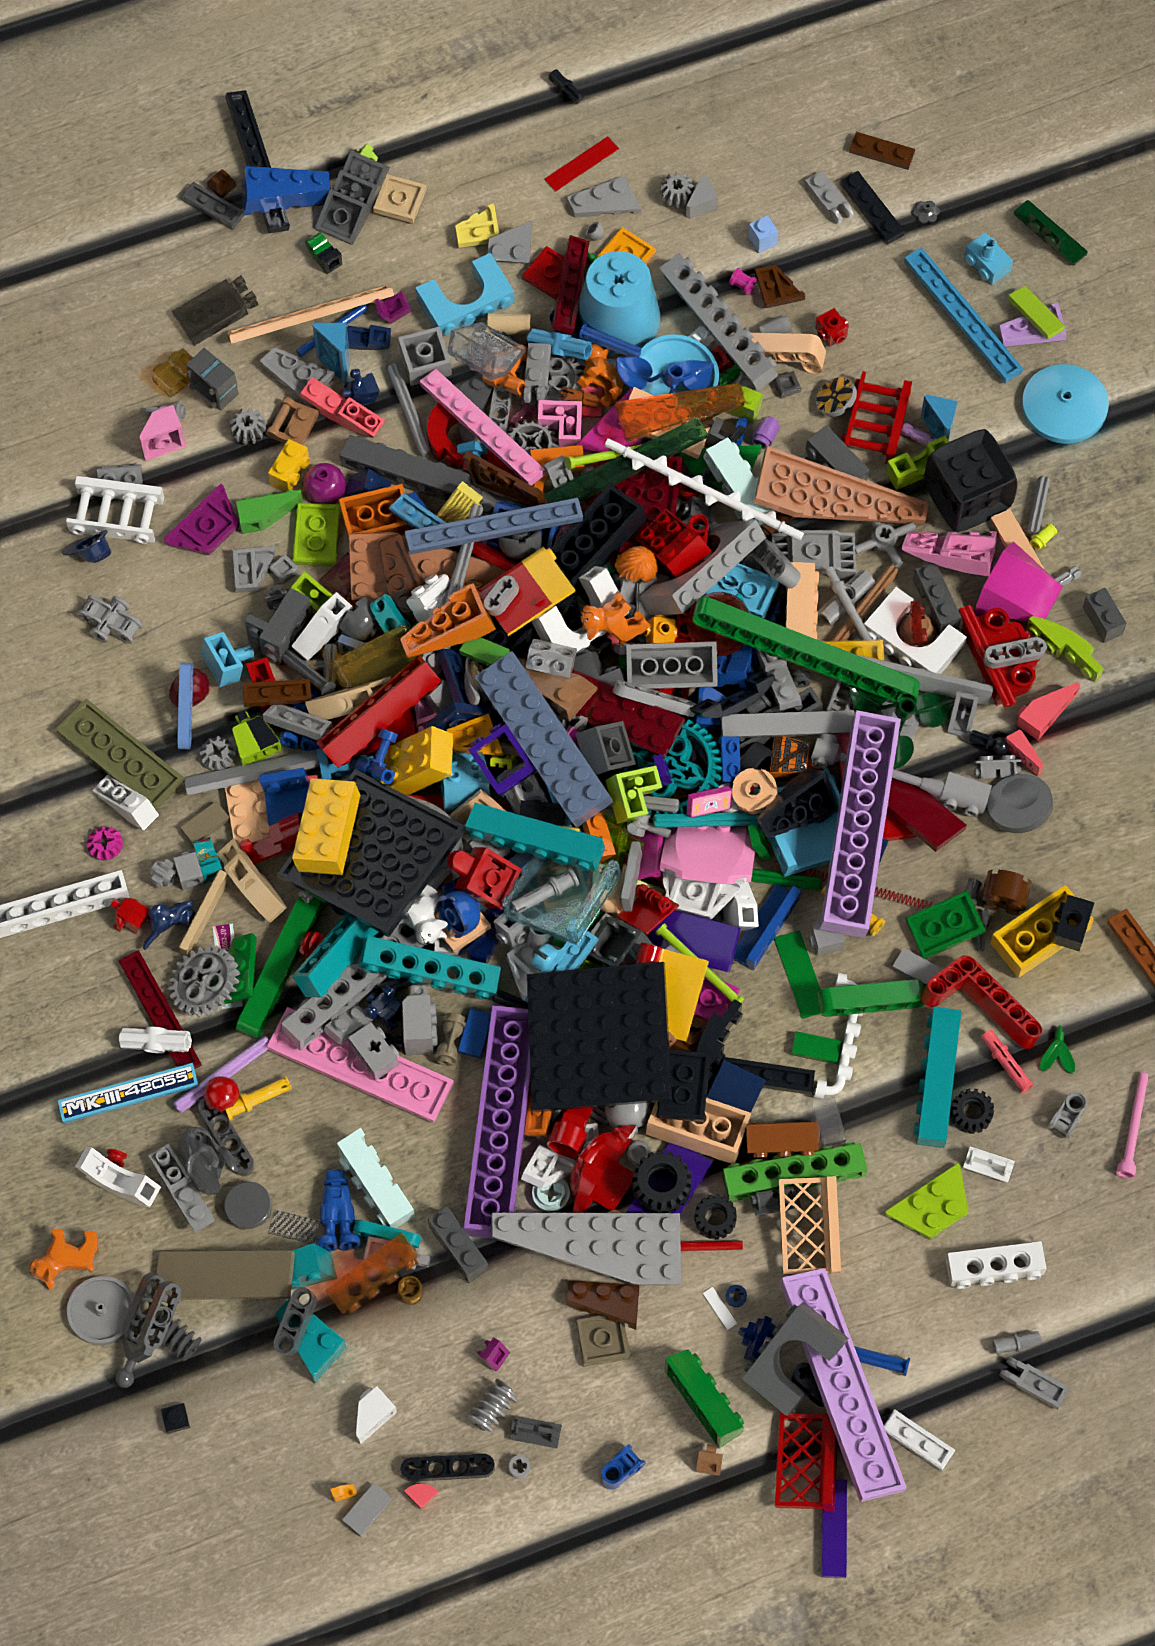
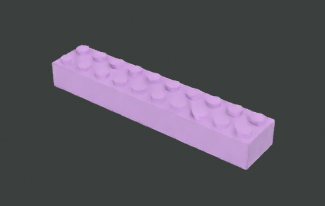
M856 710L852 719L819 930L865 938L869 930L901 720L899 718Z

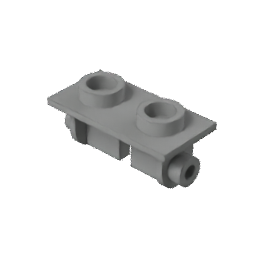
M137 462L134 464H123L122 467H118V465H102V467L97 469L98 479L143 484L142 465L137 464Z
M1015 755L1002 756V760H993V756H979V761H974V763H979V768H975V777H980V779L996 778V769H1000V778L1021 774V767L1016 766V762H1021V759L1015 760Z

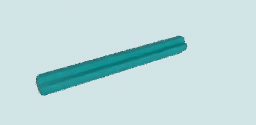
M747 812L710 813L692 818L687 814H655L653 824L656 828L749 826L753 824L760 826L757 818L761 812L755 815Z

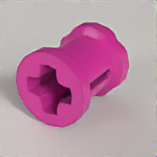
M740 268L734 271L729 280L730 285H735L744 290L746 295L751 293L757 283L755 277H749Z

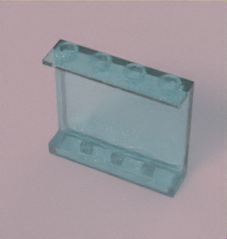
M534 856L527 863L522 876L515 881L514 888L510 894L503 900L502 907L505 917L524 926L578 945L621 878L622 874L619 863L610 859L607 865L599 863L596 872L591 870L582 871L574 865H560L553 859H539ZM569 867L574 871L579 881V886L568 888L560 896L553 895L518 915L515 913L511 906V901L547 883L550 877L561 875Z

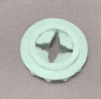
M564 1179L543 1189L535 1185L533 1186V1201L539 1209L550 1212L559 1211L563 1206H566L570 1197V1190ZM551 1185H553L554 1193L558 1195L553 1196L551 1202H549L548 1195L544 1193L549 1192Z

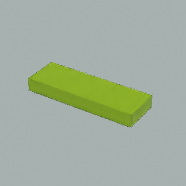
M1026 285L1008 295V300L1047 340L1064 331L1065 325Z

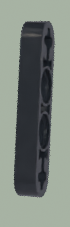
M488 1454L413 1457L404 1460L400 1470L402 1477L410 1482L486 1478L493 1474L495 1463L494 1459ZM469 1460H474V1465H480L482 1463L481 1460H486L487 1464H491V1466L487 1467V1471H482L481 1467H474V1473H470L471 1465ZM438 1462L443 1466L441 1473L437 1475L429 1471L430 1464ZM455 1462H465L467 1469L463 1473H456L453 1470ZM421 1463H425L426 1475H422V1470L414 1471L412 1476L409 1475L408 1471H405V1469L409 1468V1464H414L415 1468H422Z

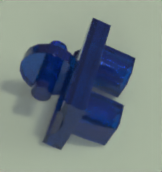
M764 1316V1319L758 1318L756 1324L749 1322L747 1328H739L738 1334L743 1337L741 1344L747 1346L744 1359L749 1361L758 1359L761 1355L758 1353V1350L763 1345L765 1338L769 1340L774 1338L772 1332L777 1326L771 1323L772 1318Z

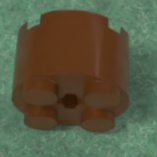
M998 869L997 874H992L993 870H989L981 896L984 907L990 910H997V907L1006 909L1008 914L1019 915L1020 911L1026 909L1032 881L1028 879V882L1024 881V876L1016 872Z

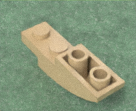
M391 676L305 701L308 712L325 720L348 715L391 679Z
M232 839L217 853L225 865L223 868L268 922L271 923L287 908L265 875L259 873L246 852L240 849L237 840Z

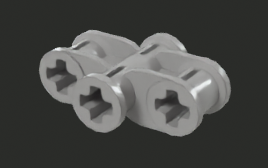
M89 595L87 603L82 610L77 612V615L84 622L95 626V628L90 630V634L103 643L108 641V635L111 634L121 641L131 644L133 641L132 637L138 629L142 628L143 624L136 617L125 613L130 608L129 604L122 598L113 596L111 599L112 603L109 605L99 598Z

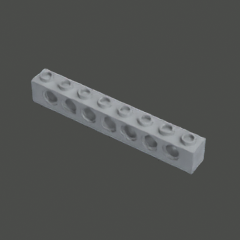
M678 253L659 268L660 271L746 378L759 391L778 376L775 367H777L776 363L770 356L767 358L764 356L765 350L758 341L754 343L751 340L753 336L746 327L744 329L740 327L741 321L735 313L731 315L728 312L730 308L723 299L719 301L716 298L718 293L712 285L707 287L705 284L706 279L700 271L696 273L693 270L695 266L688 257L684 259Z
M405 923L398 924L390 937L383 934L381 938L418 948L424 946L419 944L415 929ZM404 933H411L412 936H410V937H405V936H403V934H404ZM380 954V959L383 963H390L387 955ZM357 955L353 963L341 973V977L330 986L324 996L305 999L300 1004L299 1009L293 1014H287L283 1018L281 1023L282 1034L302 1051L324 1032L326 1024L352 1008L386 979V973L378 972L377 974L365 972L364 968L358 967L360 955ZM358 975L363 978L360 980H354L352 977ZM338 990L345 991V993L341 995L336 994L335 992ZM322 1004H326L329 1006L326 1009L319 1008V1006ZM304 1019L312 1020L308 1024H304L301 1022Z

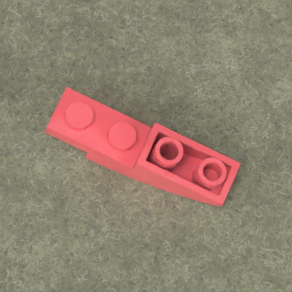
M311 377L300 393V397L317 407L320 414L364 436L374 438L385 422L384 419L352 398H342L341 395Z

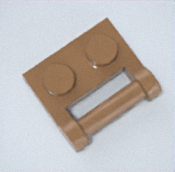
M284 397L281 402L282 406L272 426L268 427L266 435L285 444L290 439L304 445L319 415V411L294 402L289 397ZM288 411H294L284 433L280 432L279 429Z

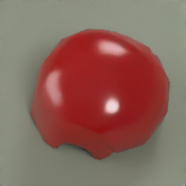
M225 1076L214 1077L208 1081L204 1088V1102L210 1110L214 1108L222 1112L233 1107L239 1099L238 1085L234 1080Z

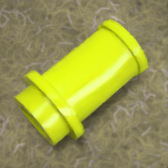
M1047 523L1038 534L1032 535L1030 544L1036 550L1044 549L1046 543L1057 534V529L1052 524Z

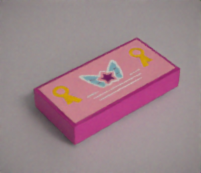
M729 786L688 794L687 815L692 818L730 809L732 789Z

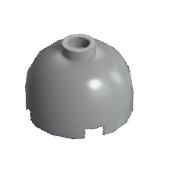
M651 1103L616 1105L614 1108L604 1106L606 1119L613 1128L624 1125H637L635 1133H638V1128L646 1125L649 1120Z

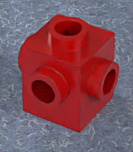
M835 308L816 317L815 329L821 341H825L829 347L834 344H840L847 338L849 324L846 318L841 317Z

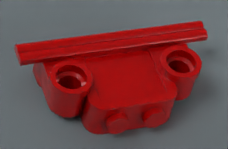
M971 605L959 608L958 611L963 620L961 632L967 637L966 642L985 683L993 686L991 696L996 706L1002 704L1006 708L1017 703L1015 697L1026 694L1031 690L1036 678L1037 662L1040 659L993 669L985 665L983 656L990 646L1031 638L1029 632L1024 630L1023 626L1018 622L1009 623L1007 612L1001 608H992L986 614L976 617ZM1015 648L1009 650L1013 657L1021 656L1019 650ZM993 654L990 655V658L994 657L995 660L998 659V657H995Z

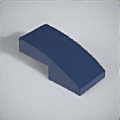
M349 325L347 327L349 349L383 350L390 347L391 328L370 325L369 329Z

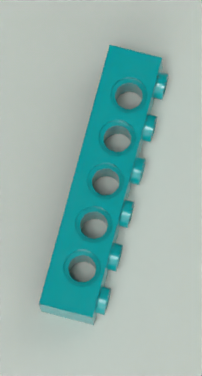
M367 936L363 941L358 967L364 968V971L367 973L377 974L382 972L386 973V976L389 978L399 979L403 977L409 979L408 981L414 984H422L424 982L431 984V987L435 989L450 988L453 989L454 993L462 995L471 993L475 994L476 998L488 1000L496 994L501 967L372 936ZM380 954L387 955L390 963H383L380 959ZM403 959H407L411 962V969H407L403 966ZM425 965H431L434 969V974L427 973ZM447 970L454 971L456 979L449 978ZM469 975L476 976L478 984H472L469 980Z

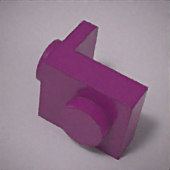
M403 292L397 293L384 302L379 298L375 300L377 315L381 320L384 319L390 324L412 312L406 295Z

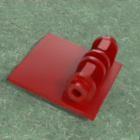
M638 884L636 886L638 898L633 903L632 912L623 910L617 918L643 931L647 935L678 908L679 904L661 895L656 890L648 888L645 884Z

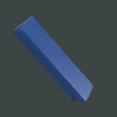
M778 884L774 887L758 912L759 927L747 930L737 944L733 958L735 961L753 971L755 970L799 901L800 889L793 886L789 891Z

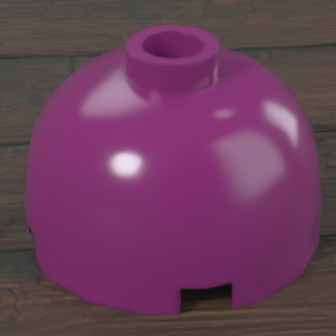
M318 463L310 467L305 473L303 479L304 495L313 504H336L335 502L345 496V477L335 465Z

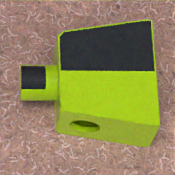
M247 711L240 712L235 716L239 725L234 726L232 732L242 765L261 761L282 751L279 738L268 724L263 721L261 716L251 719Z

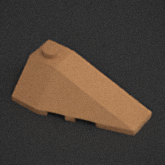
M517 657L525 668L527 659ZM525 668L552 710L569 722L598 689L578 674L571 673L570 678Z

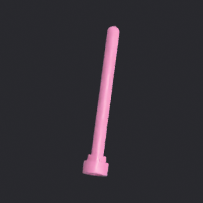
M1146 1072L1139 1074L1124 1159L1117 1165L1116 1174L1123 1178H1134L1136 1173L1133 1157L1148 1081V1074Z

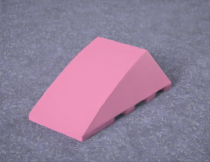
M969 531V535L947 532L946 536H938L937 532H909L903 542L902 550L945 568L989 576L994 563L997 531H989V535H979V531Z

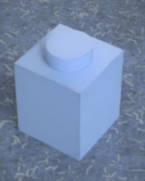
M767 215L749 224L748 238L757 252L760 253L777 245L778 230Z

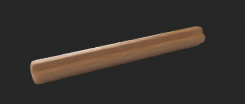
M889 565L856 607L861 620L865 618L898 575V569L893 565ZM850 616L831 641H845L849 639L856 629Z

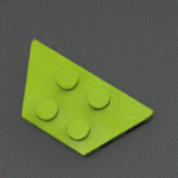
M957 1163L885 1211V1216L889 1219L897 1220L904 1224V1227L917 1231L921 1236L929 1240L967 1216L969 1211L960 1164Z

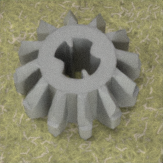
M678 172L675 173V176L668 173L667 179H662L659 193L662 196L663 202H668L669 207L675 204L678 209L680 204L686 207L695 187L692 178H687L685 173L682 176H679Z
M249 407L248 411L244 412L241 408L240 414L234 413L233 419L229 422L231 435L235 436L237 442L243 440L245 445L248 441H252L255 444V438L262 439V433L266 431L265 418L260 415L258 410L253 412Z

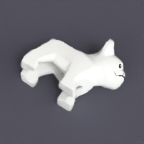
M429 885L424 888L399 923H405L415 929L416 938L419 944L422 945L433 944L438 938L446 939L447 937L442 929L447 927L448 923L443 920H437L434 917L439 905L438 899L444 894L436 891Z

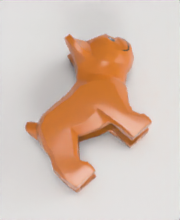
M592 343V354L588 360L584 359L586 363L584 375L578 379L577 383L583 388H586L591 383L604 388L605 396L600 399V402L605 407H609L623 394V389L626 385L620 379L617 369L607 360V354L610 349Z
M618 591L614 594V599L604 604L601 608L586 605L580 616L583 623L581 629L587 630V638L589 640H592L598 631L606 630L619 640L620 645L644 633L650 627V623L639 610L634 612L632 618L625 619L624 616L631 609V606Z
M52 1229L51 1236L53 1242L48 1247L46 1254L34 1259L29 1264V1272L33 1274L35 1279L45 1282L49 1290H53L54 1280L61 1271L88 1269L89 1272H93V1261L98 1251L96 1231H85V1242L77 1248L65 1243L63 1229Z

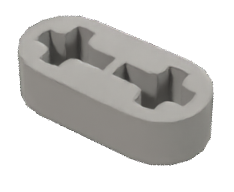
M512 576L502 577L486 596L484 607L490 615L498 616L502 614L518 594L519 585L515 578ZM505 586H512L510 589H504Z

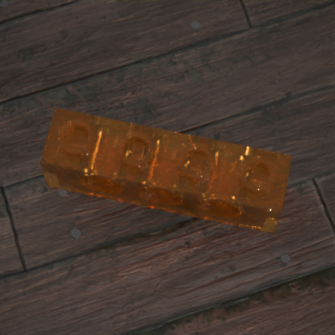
M401 1232L325 1291L341 1313L348 1311L349 1314H352L361 1307L359 1302L366 1297L370 1300L380 1292V1286L384 1283L390 1285L399 1278L397 1273L404 1268L408 1271L418 1264L417 1258L421 1255L407 1236ZM395 1253L399 1256L400 1262L396 1267L392 1268L387 1260L391 1254ZM373 1268H377L381 1274L376 1282H372L368 1276L369 1271ZM355 1282L361 1286V1293L358 1296H353L349 1290L351 1284Z

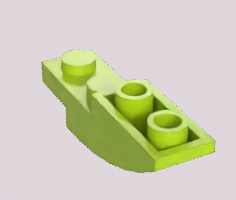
M1034 616L1029 618L1027 625L1031 637L1043 639L1046 642V651L1048 653L1054 654L1057 658L1064 653L1067 660L1072 664L1075 663L1080 668L1081 673L1086 678H1090L1094 683L1101 678L1104 668L1092 657L1094 647L1089 642L1060 624Z

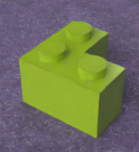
M657 766L616 774L605 780L609 795L614 800L612 807L617 824L637 820L648 814L643 795L653 793L662 788Z

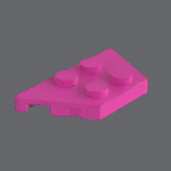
M632 389L577 444L583 446V451L596 453L612 450L605 447L608 438L623 446L630 447L638 445L645 437L619 424Z

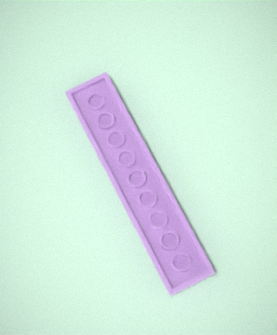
M823 1268L782 1277L779 1282L789 1309L794 1304L798 1306L805 1302L849 1338L837 1355L830 1361L809 1344L801 1342L859 1501L864 1502L904 1492L907 1489L826 1269Z

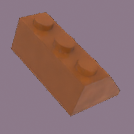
M820 1121L746 1125L747 1152L753 1153V1157H767V1152H777V1157L791 1156V1151H800V1156L814 1155V1151L820 1150Z

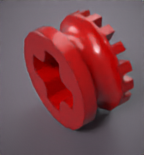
M107 1149L108 1157L105 1158L119 1167H124L125 1163L123 1160L127 1158V1154L119 1150Z

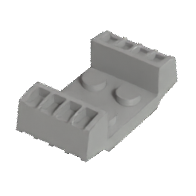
M800 530L804 533L801 541L785 533L771 534L772 543L790 562L815 563V571H818L819 574L826 573L825 570L833 566L840 581H848L856 574L855 533L838 532L836 530Z

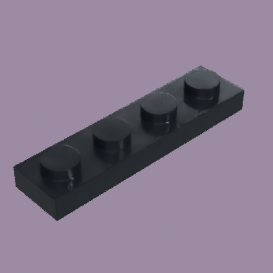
M859 171L841 179L840 185L886 245L904 236L905 230Z

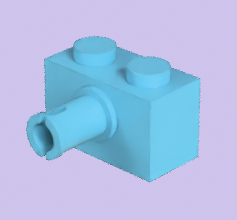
M985 232L966 246L964 257L970 266L975 267L983 280H987L993 285L1011 272L1013 260L998 246L997 241H994L995 239Z
M224 632L203 639L200 654L218 686L223 687L240 681L243 668L241 661L254 658V651L251 649V646L247 645L234 650Z

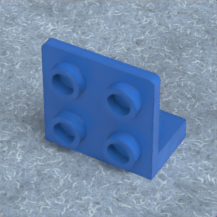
M304 767L259 775L260 784L265 793L269 826L295 813H303L309 789V779Z

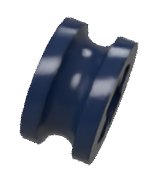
M738 1284L730 1286L726 1292L727 1303L732 1307L744 1305L747 1299L745 1288ZM735 1290L740 1291L739 1295L743 1294V1298H739L738 1302H734L733 1297L730 1298V1294H734Z

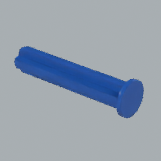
M586 323L582 326L579 333V339L581 340L586 339L626 356L640 357L641 347L590 328Z
M854 1346L861 1363L904 1373L906 1377L910 1362L909 1357L906 1360Z

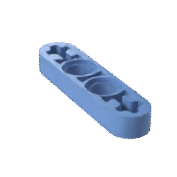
M180 663L178 749L190 750L193 663Z

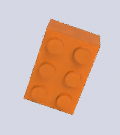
M403 484L339 499L340 512L348 542L349 533L395 532L405 535V531L413 530V527L394 515L389 509L405 493Z

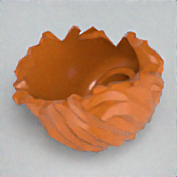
M635 546L629 548L621 555H617L615 567L617 572H619V577L625 576L627 581L631 580L632 582L641 579L643 583L650 582L656 578V573L658 572L657 559L654 553L646 547Z

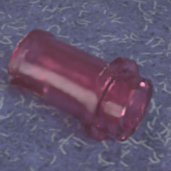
M520 404V409L508 420L513 428H515L516 422L522 425L524 419L527 420L529 417H533L535 410L530 404Z

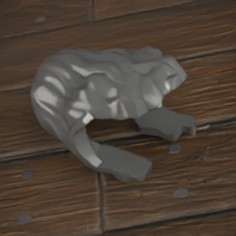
M190 1127L179 1139L178 1152L185 1163L186 1175L192 1179L200 1192L208 1196L218 1194L221 1190L218 1179L221 1178L225 1162L231 1170L235 1172L238 1170L237 1161L226 1147L218 1145L203 1127Z

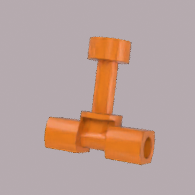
M521 344L516 346L513 351L515 358L508 369L502 368L501 372L487 368L482 376L485 384L496 388L502 385L508 392L521 396L524 393L525 382L517 378L515 372L522 361L527 362L528 348Z

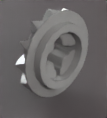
M219 736L212 739L208 738V741L202 744L199 752L202 763L211 770H223L229 767L236 756L233 743L227 738H220ZM213 747L217 748L218 750H222V759H220V757H218L216 754L213 755Z

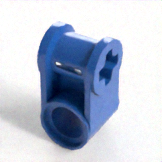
M628 1444L603 1467L601 1483L606 1489H617L627 1479L640 1471L646 1462L644 1459L640 1460L632 1451V1446ZM608 1472H615L618 1475V1479L611 1481L605 1475Z

